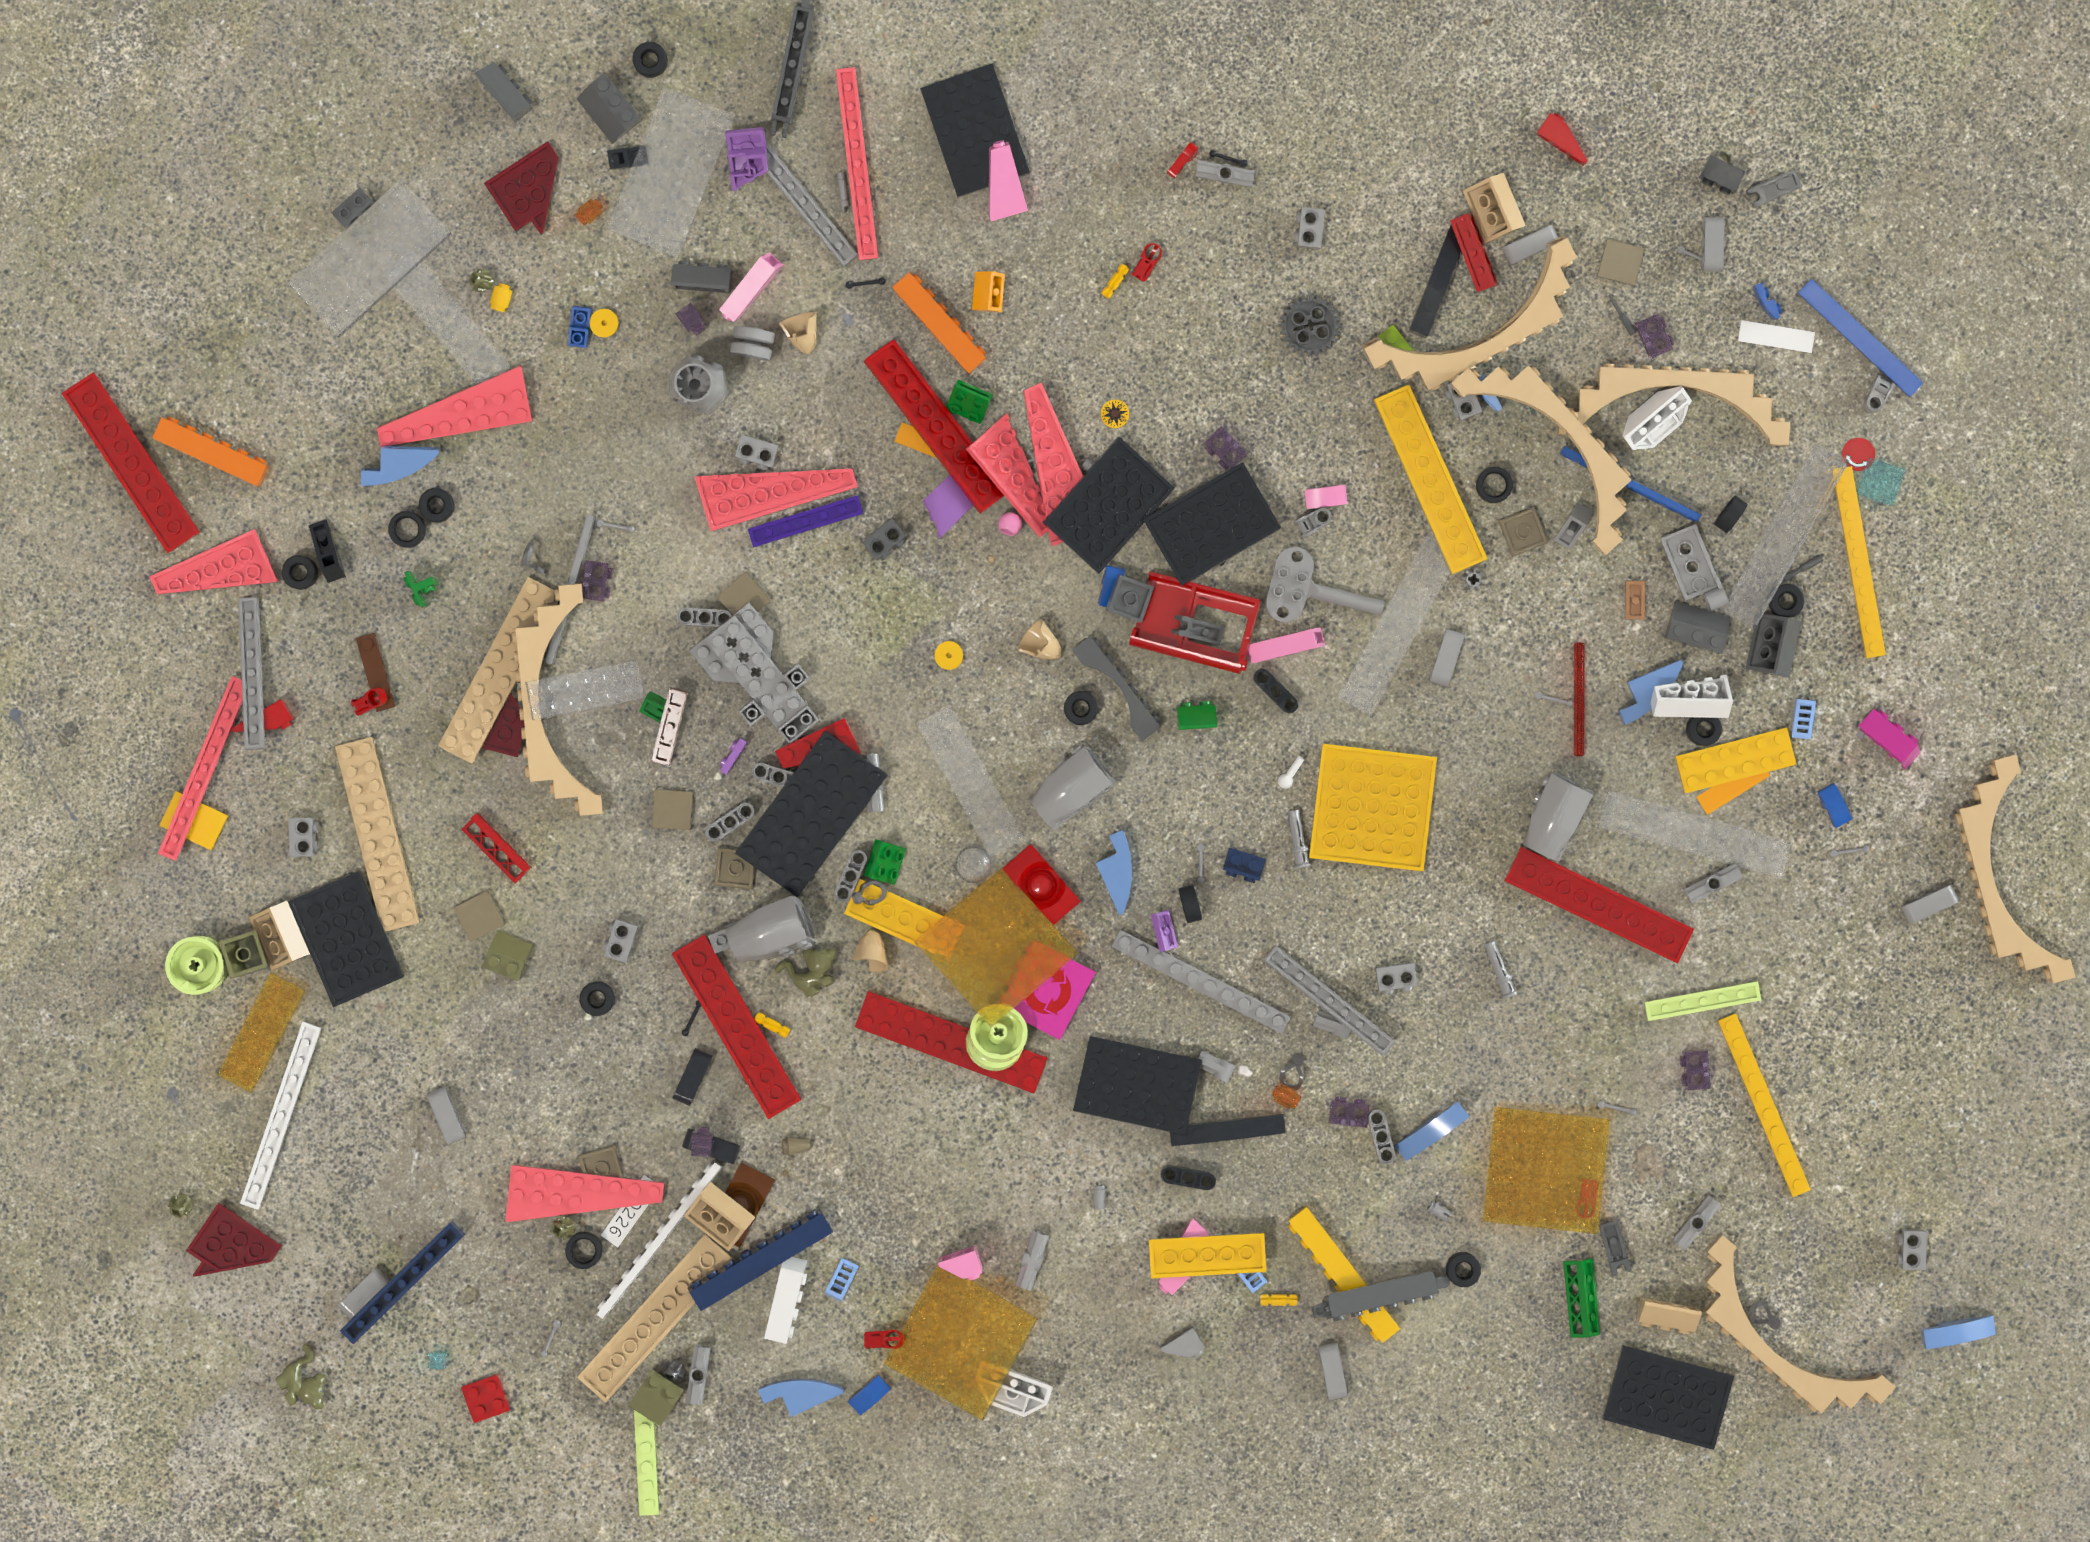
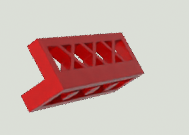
M1467 213L1450 220L1476 291L1481 292L1488 288L1499 286L1473 215Z
M476 813L461 830L516 884L532 867L479 813ZM475 823L480 828V835H472L467 829ZM483 837H489L494 842V849H486L483 846ZM496 851H503L507 855V862H499L496 859ZM510 864L517 865L522 870L516 878L510 873Z

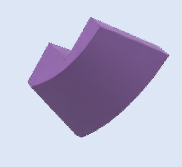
M764 127L726 130L725 132L733 191L738 190L739 187L747 182L750 183L755 177L768 172Z
M950 474L923 500L926 509L929 511L931 521H934L937 527L939 538L973 506Z

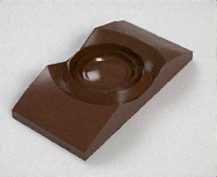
M741 1162L725 1194L756 1218L775 1179ZM754 1220L734 1244L735 1246L741 1247Z

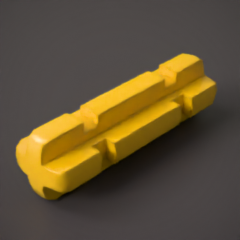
M1120 264L1117 269L1118 271L1114 273L1107 283V287L1102 290L1101 294L1105 298L1109 299L1112 296L1113 291L1117 289L1124 279L1123 276H1126L1129 268L1126 265Z
M760 1012L754 1018L756 1023L763 1024L765 1028L775 1033L778 1032L784 1038L790 1032L788 1027L781 1026L780 1023L769 1017L766 1018Z
M1287 1294L1260 1295V1304L1262 1306H1268V1304H1271V1306H1287V1304L1289 1306H1296L1298 1303L1296 1294H1289V1296Z

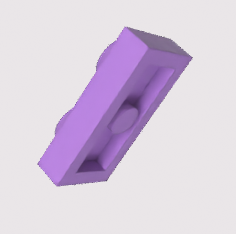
M742 738L739 741L735 739L730 747L731 754L729 757L725 756L719 765L722 767L721 772L728 775L748 742Z
M1169 910L1151 914L1159 951L1177 948L1178 945Z

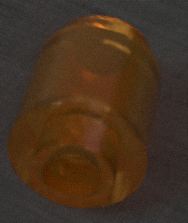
M590 198L577 209L578 212L575 213V216L585 226L587 223H592L603 213L601 211L603 206L597 199L593 201Z
M1283 1084L1280 1086L1276 1085L1271 1094L1274 1097V1102L1288 1109H1295L1301 1098L1297 1091Z

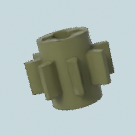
M477 269V272L471 274L469 282L470 285L474 286L473 291L486 293V290L492 288L493 277L489 276L490 271Z
M179 1194L178 1197L173 1195L168 1204L170 1213L178 1218H181L183 1214L188 1216L193 1204H190L191 1199L185 1194Z
M562 1215L557 1217L556 1221H553L552 1232L558 1239L562 1237L563 1240L571 1238L572 1234H575L576 1225L570 1217L565 1218Z

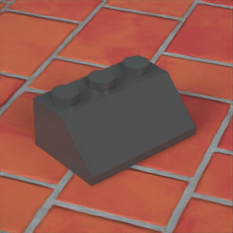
M493 62L474 73L515 123L533 109L530 105L532 103L531 99L526 93L522 95L518 91L520 86L514 79L509 80L506 74L508 72L501 64L497 66Z
M605 72L590 83L577 98L578 102L612 144L642 121L641 117Z
M678 261V264H673L670 285L673 289L730 293L732 269L724 264L709 267L708 263H697V266L690 265V262Z
M1675 601L1664 638L1717 654H1723L1729 631L1730 617Z
M1757 613L1745 669L1789 678L1801 621L1788 617Z

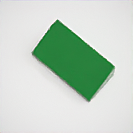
M650 691L639 712L661 723L666 699Z

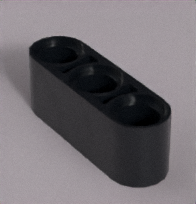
M1259 669L1254 673L1253 680L1255 684L1283 712L1289 714L1297 710L1298 701L1269 671ZM1264 672L1267 675L1265 683L1258 682V673ZM1273 686H1278L1281 689V694L1278 697H1274L1270 693ZM1287 699L1294 702L1292 710H1287L1284 707V702Z
M697 1048L694 1049L672 1099L688 1106L691 1105L713 1057L712 1055Z
M690 1128L687 1129L682 1147L730 1164H735L740 1149L738 1144Z
M1166 1165L1161 1170V1178L1168 1184L1201 1190H1211L1216 1184L1214 1175L1207 1171ZM1171 1169L1175 1172L1172 1179L1164 1177L1166 1170ZM1185 1173L1193 1174L1194 1178L1191 1182L1183 1181ZM1210 1176L1212 1184L1204 1186L1202 1184L1203 1177Z

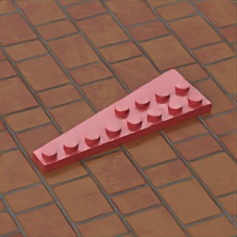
M522 365L377 427L380 446H391L531 422L532 415Z
M1038 383L1023 390L1045 517H1047L1083 475L1042 383ZM1048 528L1051 546L1062 543L1063 541Z
M853 469L695 477L711 532L858 488Z
M512 1165L505 1221L512 1222L663 1202L665 1182Z

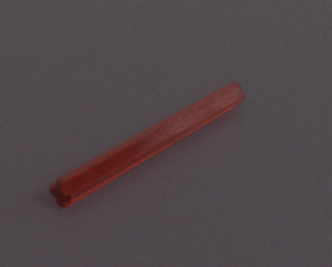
M1583 642L1574 643V756H1584L1585 644Z

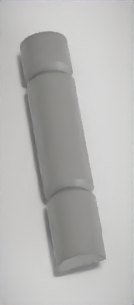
M844 172L837 173L841 208L842 213H847L846 207H849L845 174Z

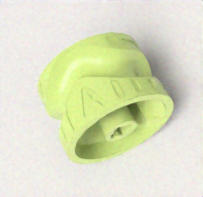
M194 936L180 940L170 949L166 957L165 971L170 983L176 989L186 994L197 995L210 992L218 988L228 974L219 942L207 936Z
M994 1004L984 1007L974 1016L966 1036V1048L970 1058L978 1066L990 1071L1009 1068L1019 1059L1028 1035L1026 1022L1021 1014L1010 1006Z

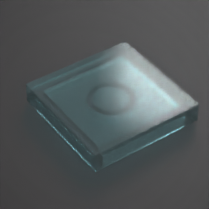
M1868 458L1857 489V495L1894 506L1905 469Z

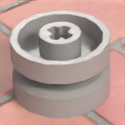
M734 326L732 336L743 342H732L729 353L757 360H771L772 350L761 346V344H774L775 333L755 327Z

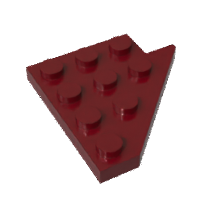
M548 141L484 183L515 232L532 222L540 235L544 233L559 157Z
M510 693L482 749L518 758L523 740L521 728H525L524 720H520L519 709L521 708L512 693Z
M218 1203L186 1252L201 1261L193 1274L196 1277L272 1262L283 1245L221 1203Z

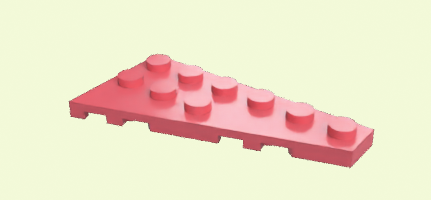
M1006 413L968 446L966 450L1037 536L1041 537L1048 531V528L1042 523L1046 517L1043 500L1039 493L1040 488L1033 479L1032 475L1034 474L1022 447L1018 444L1015 437L1016 432L1012 429L1009 423L1010 418Z
M255 529L149 576L157 594L279 582Z

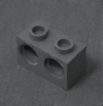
M358 188L331 213L345 229H348L376 204L361 188Z
M891 518L862 543L877 561L879 559L883 561L891 555L889 551L892 548L896 547L898 549L906 542L904 539L907 536ZM890 530L898 531L899 536L896 540L888 538ZM874 543H883L884 549L881 552H875L873 550Z

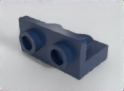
M1229 848L1222 870L1226 871L1225 875L1236 878L1238 874L1245 876V881L1255 883V880L1260 881L1266 859Z

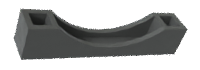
M1091 636L1075 647L1072 652L1083 666L1103 672L1120 687L1129 705L1130 727L1141 741H1144L1160 728L1159 723L1161 721L1155 713L1152 715L1147 710L1149 705L1143 698L1139 700L1135 695L1138 691L1132 683L1127 684L1123 678L1126 676L1120 668L1115 669L1111 664L1114 660L1108 652L1104 654L1101 651L1102 645L1096 637L1093 639Z

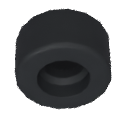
M647 41L636 47L632 61L640 75L646 78H654L660 76L665 71L668 58L661 45ZM646 53H654L657 56L658 60L655 66L647 67L644 65L643 57Z
M431 488L421 495L418 507L425 519L434 523H441L452 516L455 503L453 497L447 491L441 488ZM440 498L443 501L444 508L441 512L434 513L430 510L429 503L432 499Z
M295 555L285 561L281 573L284 582L288 586L303 590L313 586L317 580L318 569L314 561L309 557ZM297 565H303L307 569V575L302 580H297L293 576V569Z
M1792 584L1778 585L1770 592L1768 598L1771 612L1776 616L1788 618L1799 614L1805 602L1802 591ZM1790 594L1792 596L1793 605L1790 608L1786 609L1780 606L1779 598L1781 595Z
M1077 691L1067 697L1064 703V713L1073 724L1086 725L1095 719L1098 713V704L1092 694L1086 691ZM1077 701H1084L1088 704V712L1083 716L1077 715L1073 710L1074 704Z
M1690 717L1686 724L1687 736L1692 743L1698 746L1712 745L1719 740L1722 734L1721 721L1719 718ZM1705 721L1711 725V732L1708 736L1698 734L1697 726L1700 722Z
M596 981L589 983L582 989L579 1001L581 1008L587 1014L601 1016L612 1009L615 1003V995L608 984ZM599 991L604 995L605 1000L601 1006H594L590 1002V996L593 992Z
M1458 1252L1448 1259L1446 1274L1454 1285L1470 1287L1479 1280L1481 1266L1472 1254ZM1465 1262L1470 1265L1471 1272L1468 1276L1460 1277L1456 1273V1267L1459 1263Z

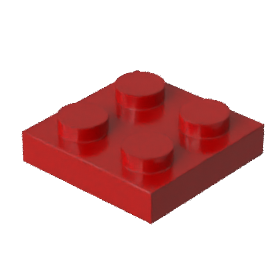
M498 1374L461 1387L473 1423L511 1410Z

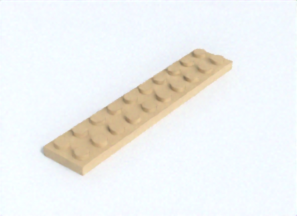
M530 577L527 578L438 747L471 764L474 763L517 682L516 670H519V663H515L514 651L518 650L517 643L513 644L512 632H516V627L538 626V622H534V611H537V606L557 605L559 601H556L555 590Z
M370 737L335 746L376 911L384 931L420 923L374 739Z
M705 1233L577 1378L606 1403L694 1305L695 1301L688 1291L690 1283L696 1279H703L709 1271L720 1269L726 1261L734 1260V1258Z

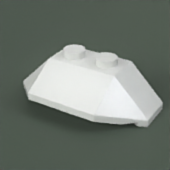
M1682 386L1658 391L1628 416L1622 436L1632 450L1654 448L1683 423L1688 406L1692 400Z
M984 1361L981 1362L976 1376V1381L988 1404L1023 1417L1047 1406L1053 1386L1038 1379Z

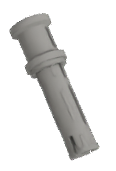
M1300 810L1287 812L1294 847L1291 850L1295 859L1294 869L1311 866L1307 855L1308 847L1304 843Z
M1495 941L1485 944L1484 947L1497 977L1496 984L1500 986L1503 994L1502 999L1518 994L1511 980L1512 975L1507 973Z

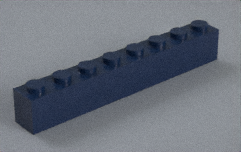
M816 1209L811 1210L802 1220L797 1219L789 1224L790 1227L787 1229L776 1231L770 1239L759 1241L755 1248L744 1250L740 1253V1257L735 1260L730 1259L726 1261L720 1269H713L703 1279H696L691 1282L688 1291L699 1310L706 1309L833 1233L820 1209L817 1211Z
M451 1221L340 1332L352 1344H355L466 1234Z

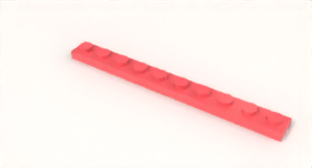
M855 67L836 69L859 261L878 259Z
M233 676L230 678L158 854L175 861L179 857L243 703L241 679Z

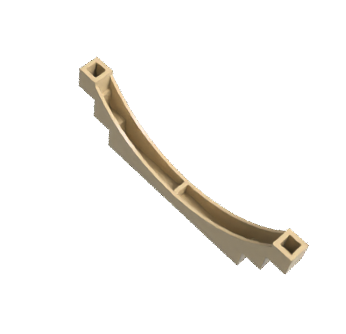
M1562 235L1546 244L1548 252L1545 264L1531 295L1509 321L1487 337L1467 346L1440 352L1409 351L1385 344L1380 338L1376 337L1361 345L1371 367L1381 369L1388 365L1387 362L1390 361L1401 380L1410 379L1417 372L1424 387L1427 390L1433 391L1440 388L1443 382L1455 380L1459 376L1458 374L1467 368L1472 370L1476 367V364L1491 360L1494 354L1504 353L1509 350V346L1524 342L1526 340L1525 337L1531 334H1539L1543 331L1542 328L1547 325L1553 326L1557 324L1563 315L1554 296L1559 297L1567 292L1566 289L1570 288L1561 267L1571 265L1573 260L1577 258L1568 238Z
M1603 364V367L1598 368L1597 390H1594L1595 386H1583V389L1578 390L1577 412L1575 413L1579 416L1578 421L1582 425L1599 409L1625 395L1652 388L1682 386L1684 389H1692L1709 394L1735 407L1760 430L1767 439L1768 446L1789 445L1790 422H1785V418H1773V421H1771L1772 398H1767V394H1755V397H1753L1754 374H1749L1748 370H1737V373H1730L1728 369H1718V372H1711L1709 368H1699V371H1691L1689 367H1680L1679 371L1672 370V367L1661 366V370H1658L1648 365H1643L1641 369L1634 368V365H1622V368H1617L1615 364ZM1557 426V435L1567 436V434Z
M1528 365L1513 380H1510L1509 377L1511 375L1505 368L1500 369L1498 366L1482 382L1479 380L1480 375L1474 369L1470 370L1467 368L1449 384L1462 399L1466 395H1488L1511 399L1525 404L1552 420L1577 447L1586 463L1595 490L1597 524L1595 538L1591 543L1603 556L1607 555L1623 540L1620 537L1622 533L1615 526L1612 528L1610 525L1627 511L1625 508L1626 503L1620 497L1616 498L1615 495L1631 481L1629 478L1631 474L1626 468L1619 467L1616 463L1618 461L1611 452L1608 454L1603 449L1605 445L1598 438L1595 440L1592 437L1591 429L1586 424L1582 425L1578 421L1579 416L1572 409L1569 411L1566 408L1565 400L1560 395L1556 396L1552 392L1553 387L1547 381L1543 382L1539 376L1541 374L1535 367L1531 368Z
M582 583L558 585L559 589L555 590L556 601H560V604L537 606V611H534V622H538L539 625L516 627V632H512L513 644L517 643L518 650L514 651L515 663H519V670H516V680L521 682V689L518 690V701L523 703V709H519L520 720H524L525 728H521L522 739H526L527 746L523 747L524 758H528V766H525V776L530 778V782L553 780V783H550L551 795L554 794L555 799L578 797V800H574L575 811H579L580 816L603 814L601 793H594L584 786L561 763L546 736L540 716L538 681L544 653L554 632L566 615L578 603H583Z
M2009 755L1991 760L1989 769L1991 775L1995 776V779L1973 785L1972 795L1974 800L1978 801V804L1956 809L1957 814H1955L1956 823L1960 825L1962 831L1960 832L1962 844L1965 843L1967 849L1964 852L1967 862H1970L1972 868L1969 870L1972 881L1975 880L1977 887L1974 888L1975 895L1981 902V907H1979L1982 918L1985 917V933L1987 936H1990V952L1996 958L2018 953L2016 957L2019 968L2022 967V970L2025 971L2045 966L2046 969H2043L2045 979L2049 980V983L2076 978L2071 959H2062L2048 952L2029 938L2010 916L1998 893L1991 866V831L1999 803L2007 787L2016 774L2021 773L2017 755Z
M1720 1233L1705 1250L1708 1253V1259L1714 1264L1719 1262L1704 1280L1708 1283L1706 1287L1713 1294L1718 1292L1704 1309L1707 1313L1705 1317L1713 1324L1715 1322L1722 1326L1720 1330L1728 1337L1731 1334L1736 1339L1734 1343L1742 1350L1746 1347L1750 1351L1748 1355L1756 1362L1761 1360L1765 1364L1763 1368L1768 1373L1778 1375L1779 1378L1777 1380L1784 1387L1789 1385L1794 1389L1792 1394L1799 1400L1804 1398L1808 1402L1806 1406L1814 1413L1819 1411L1822 1414L1836 1397V1402L1843 1408L1848 1406L1852 1409L1866 1392L1865 1396L1872 1403L1877 1401L1879 1404H1882L1896 1387L1879 1372L1872 1377L1854 1379L1833 1378L1814 1374L1786 1361L1760 1338L1748 1320L1738 1296L1733 1267L1734 1251L1737 1247Z

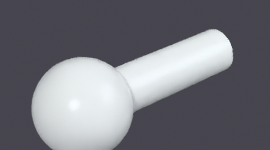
M1301 756L1296 758L1286 774L1279 776L1278 784L1281 788L1288 789L1292 786L1293 776L1304 761Z

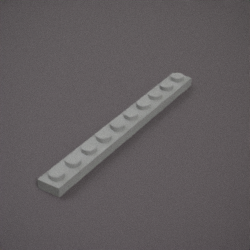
M1119 930L1111 946L1281 1034L1291 1016L1163 951L1160 952L1158 948L1122 930Z

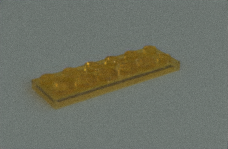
M270 973L217 1075L252 1093L306 990Z

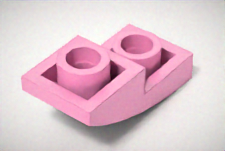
M1346 485L1305 489L1307 509L1348 504Z

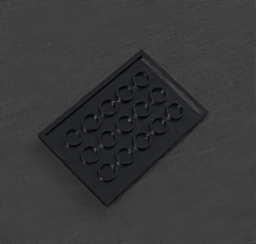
M993 63L920 88L957 198L989 187V147L993 146L994 142L1004 140V142L1009 143L1018 177L1030 173Z
M1118 436L1042 523L1099 574L1145 523L1143 519L1152 515L1175 488Z
M1243 462L1143 519L1181 586L1282 529Z
M360 871L288 901L333 1007L405 977Z
M1090 1036L1073 1111L1186 1136L1202 1060Z
M1622 1345L1602 1419L1714 1450L1734 1375Z

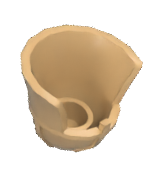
M817 312L801 313L779 322L792 345L806 355H809L815 347L817 339Z
M1042 619L1037 620L1029 627L1018 645V651L1042 660H1053L1061 657L1059 642Z
M874 929L867 931L858 941L852 958L854 961L869 960L870 972H883L888 969L886 950L884 949V942L880 934Z

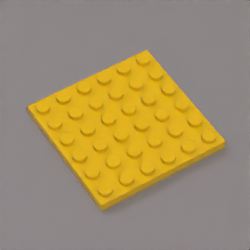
M1322 744L1309 858L1424 872L1437 757Z

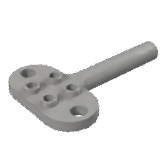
M1290 547L1279 554L1266 598V608L1273 619L1279 622L1295 620L1301 615L1305 602L1309 598L1381 616L1385 603L1383 600L1314 583L1312 581L1314 562L1306 550L1300 547ZM1298 551L1302 554L1300 562L1292 560L1293 552ZM1280 607H1285L1288 610L1287 617L1281 618L1278 616L1277 611Z

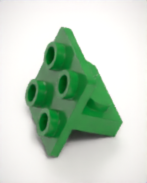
M958 380L954 385L946 408L954 414L981 424L993 394Z
M404 572L406 577L403 579L406 586L412 589L414 593L411 597L415 605L427 608L428 605L423 594H429L436 590L435 587L439 585L437 579L431 576L417 583L412 572Z
M875 839L864 876L894 885L898 878L906 848Z

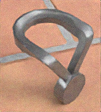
M530 541L524 550L521 563L539 573L546 574L547 570L528 562L534 547V543Z
M879 880L864 882L859 892L857 891L852 894L853 902L855 904L864 902L869 906L875 905L885 899L886 887ZM872 884L878 885L882 892L880 898L867 900L862 897L866 887Z
M1293 1055L1291 1059L1292 1064L1280 1071L1279 1082L1288 1090H1298L1303 1083V1074L1300 1066L1303 1065L1304 1058L1301 1055ZM1296 1066L1299 1081L1296 1085H1290L1285 1082L1284 1076L1288 1070Z
M1757 1301L1749 1310L1748 1320L1753 1324H1769L1774 1330L1779 1329L1782 1325V1321L1778 1317L1772 1316L1769 1306L1764 1301ZM1759 1306H1763L1770 1320L1754 1319L1753 1314Z

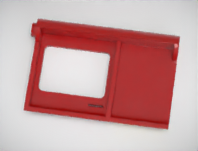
M1149 571L1147 584L1154 586L1142 623L1137 622L1136 627L1132 630L1129 645L1237 674L1246 671L1248 660L1245 659L1256 622L1260 600L1193 582L1181 586L1177 578ZM1198 605L1246 616L1247 624L1239 652L1232 653L1190 642L1188 637L1172 634V629L1180 628V622L1175 620L1174 616L1181 615L1194 618Z

